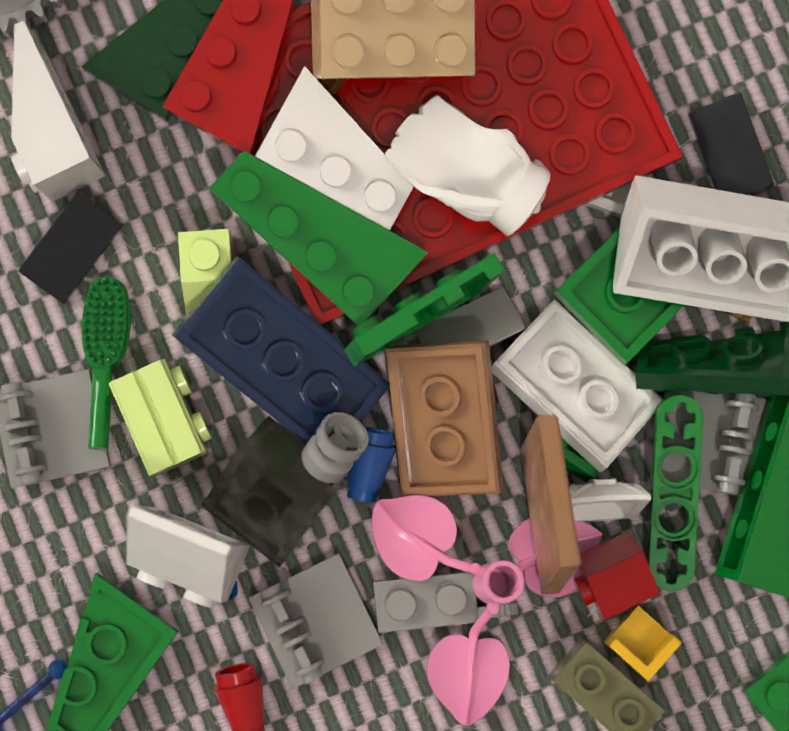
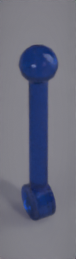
M57 659L52 661L46 674L0 712V731L3 730L5 721L54 679H62L64 670L67 668V664L63 660Z

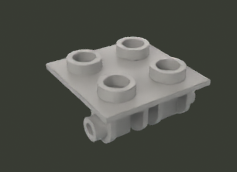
M89 369L24 384L14 382L1 386L0 438L11 489L110 467L107 450L88 449L92 379Z
M692 391L665 392V397L674 393L686 394L698 402L702 409L703 434L700 489L739 496L741 486H745L746 480L743 479L762 421L767 399L757 398L755 394H708L706 392ZM682 402L676 403L674 411L666 412L665 420L671 421L675 427L674 439L664 436L662 446L672 443H679L688 447L692 446V438L684 440L681 437L683 422L692 421L693 417L692 413L684 410ZM682 453L668 455L662 464V473L669 480H681L690 471V461Z
M336 554L249 597L252 607L292 689L302 684L306 685L322 677L323 674L383 645L340 554Z

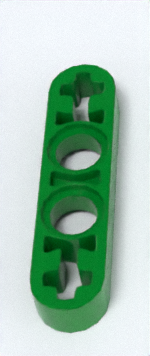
M682 393L669 394L662 398L656 407L654 419L647 563L656 585L662 590L670 592L680 591L688 586L694 576L703 413L698 402ZM682 402L684 410L692 413L693 417L692 421L683 422L681 437L684 440L692 438V446L688 447L679 443L662 446L664 436L674 439L675 427L671 421L665 420L666 412L674 411L676 403ZM672 453H682L690 461V471L681 480H669L662 473L663 461ZM677 503L684 506L687 510V521L678 530H666L659 521L660 511L668 504ZM658 537L673 542L687 539L685 547L675 544L676 560L679 564L684 565L683 571H675L674 579H666L664 572L657 569L658 563H666L668 557V546L666 543L657 545Z

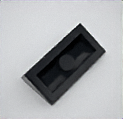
M741 92L727 96L688 114L716 190L754 196L766 192L774 186L773 178Z
M77 192L22 264L19 272L62 304H65L124 225L81 192Z

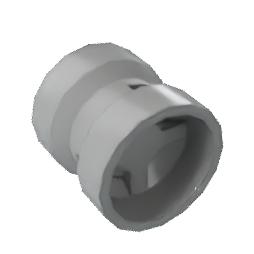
M334 412L327 415L317 428L316 435L312 436L302 450V462L309 474L325 483H337L343 480L352 468L353 462L358 460L368 446L369 437L365 427L356 418L346 413Z

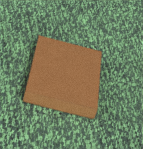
M489 340L389 346L386 349L402 497L410 495L500 494L504 487Z
M556 414L538 415L520 448L541 594L545 595L560 593L581 565L559 420Z

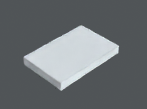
M555 299L491 366L492 373L537 415L556 414L559 420L561 437L600 473L613 462L653 416L657 405L662 400L654 390L636 389L635 373L626 364L622 365L586 327Z

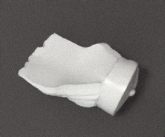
M439 95L433 96L421 105L418 114L412 113L395 132L397 137L392 140L391 148L385 152V160L417 190L442 201L447 206H451L468 219L489 221L506 236L513 234L532 214L539 213L540 205L545 198L550 181L549 170L539 160L535 159L532 162L524 148L518 143L515 135L508 129H490L480 126L470 120L458 108L444 101Z

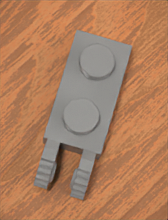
M469 572L432 575L424 581H410L404 578L373 581L378 633L475 623L485 610L486 605L477 606L476 594L473 589L474 576ZM511 602L499 604L498 613L493 614L491 618L518 615V604Z

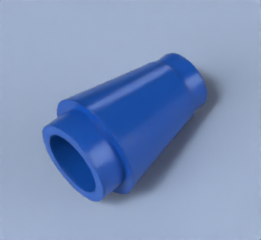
M364 426L369 437L368 446L358 460L353 462V466L348 472L347 497L357 501L374 503L377 501L378 493L397 447L393 445L395 435L393 432Z

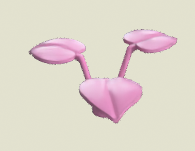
M424 495L380 499L373 507L372 535L381 559L393 573L406 580L424 581L433 575L439 561L446 566L471 573L474 576L473 589L476 596L481 601L487 603L485 610L470 629L469 639L458 634L444 637L431 650L426 666L428 682L435 696L461 725L470 726L486 715L495 705L505 688L509 676L510 662L504 644L494 638L478 639L479 633L492 615L498 613L499 604L509 603L517 599L523 591L524 582L532 592L548 598L565 596L576 589L573 578L580 576V572L578 569L575 571L560 593L542 595L530 518L524 520L515 528L509 540L510 550L519 563L497 561L480 566L477 563L459 560L444 553L453 546L456 540L457 528L453 514L442 502ZM583 521L575 522L580 554L598 546L603 536L602 533Z

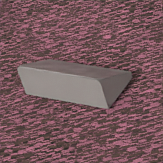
M501 287L443 315L416 331L415 334L420 344L489 340V347L491 348L523 333L527 328L504 287Z

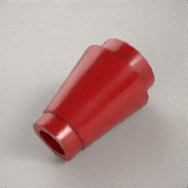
M251 662L239 663L218 670L215 673L217 683L213 686V690L232 731H265L262 674L256 673L255 664Z

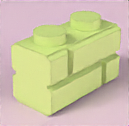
M161 359L108 383L149 476L161 475L209 453L205 442L212 439V435L201 411L192 414L185 396L192 393V389L180 365L172 368L169 361Z

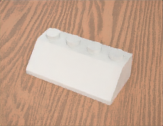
M635 175L620 220L613 292L789 322V202Z

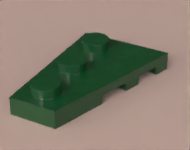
M163 0L81 67L86 73L167 122L172 114L165 111L163 105L223 0Z
M779 322V331L755 334L753 326L734 329V337L712 341L708 337L698 334L648 342L639 352L635 371L636 389L659 392L692 391L706 392L708 394H757L764 397L774 395L789 396V322Z

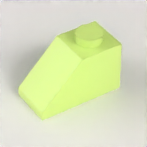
M229 229L178 232L181 286L186 316L235 258L234 237Z

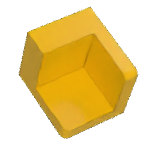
M635 605L603 641L604 644L647 681L655 675L682 643L676 636L666 631L639 605Z

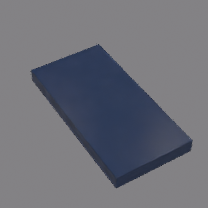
M238 256L234 258L172 333L174 338L305 444L308 443L312 436L316 435V430L325 417L334 412L346 413L361 422L390 387V383L367 363L362 362L354 367L344 352L346 346Z

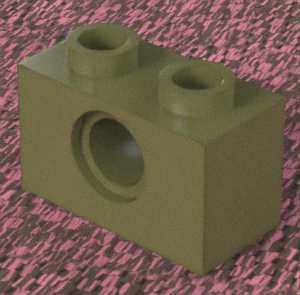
M582 638L577 641L548 675L555 684L609 731H649L665 712Z

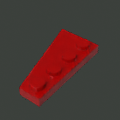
M223 0L163 105L165 111L239 152L246 151L253 155L261 118L264 117L269 99V89L275 68L277 69L282 52L281 46L296 0Z

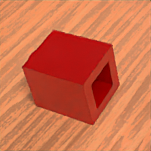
M628 531L580 554L581 565L578 567L580 576L573 578L574 584L585 606L594 603L604 620L660 594L643 551Z

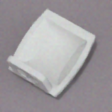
M616 478L591 479L586 484H571L569 486L575 522L635 518L651 501V495L641 485L617 482Z

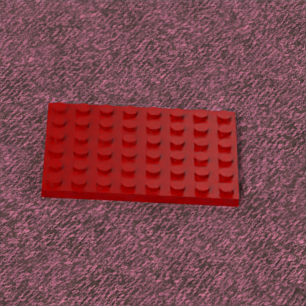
M475 0V76L347 78L333 97L384 154L391 148L392 140L397 137L395 132L412 113L418 114L421 105L433 96L439 95L444 101L458 108L470 120L480 126L490 129H508L515 135L518 143L524 148L532 162L535 159L541 161L550 172V181L545 198L540 205L539 213L532 214L523 225L509 236H506L489 221L468 219L451 206H447L442 201L428 196L413 187L390 231L429 253L391 294L633 182L635 175L645 177L681 160L683 157L609 0ZM311 2L294 9L290 23L287 25L277 69L275 68L268 93V103L256 136L257 142L253 156L259 150L302 69L306 67L313 75ZM289 263L316 322L324 326L345 316L336 305Z

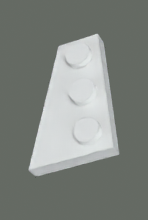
M304 67L255 157L390 231L414 186L385 160V154L311 72Z

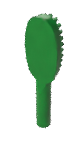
M107 276L96 279L90 285L84 302L81 323L84 356L89 366L93 368L88 449L108 450L112 391L108 383L112 381L113 370L124 360L131 329V306L127 289L119 280Z

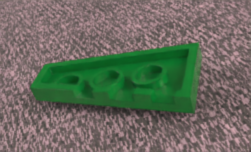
M243 151L209 187L217 197L357 326L364 323L429 253L246 151Z

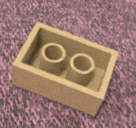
M311 0L312 66L315 78L475 76V0Z

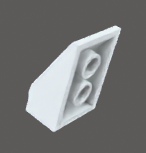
M23 20L14 25L11 139L18 154L12 156L11 160L22 182L25 185L29 183L34 193L41 191L53 202L106 175L44 46Z
M131 505L127 514L126 564L139 569L137 579L165 589L167 582H171L186 589L183 595L184 598L208 608L212 607L214 600L219 603L229 600L250 548L249 544L160 508Z

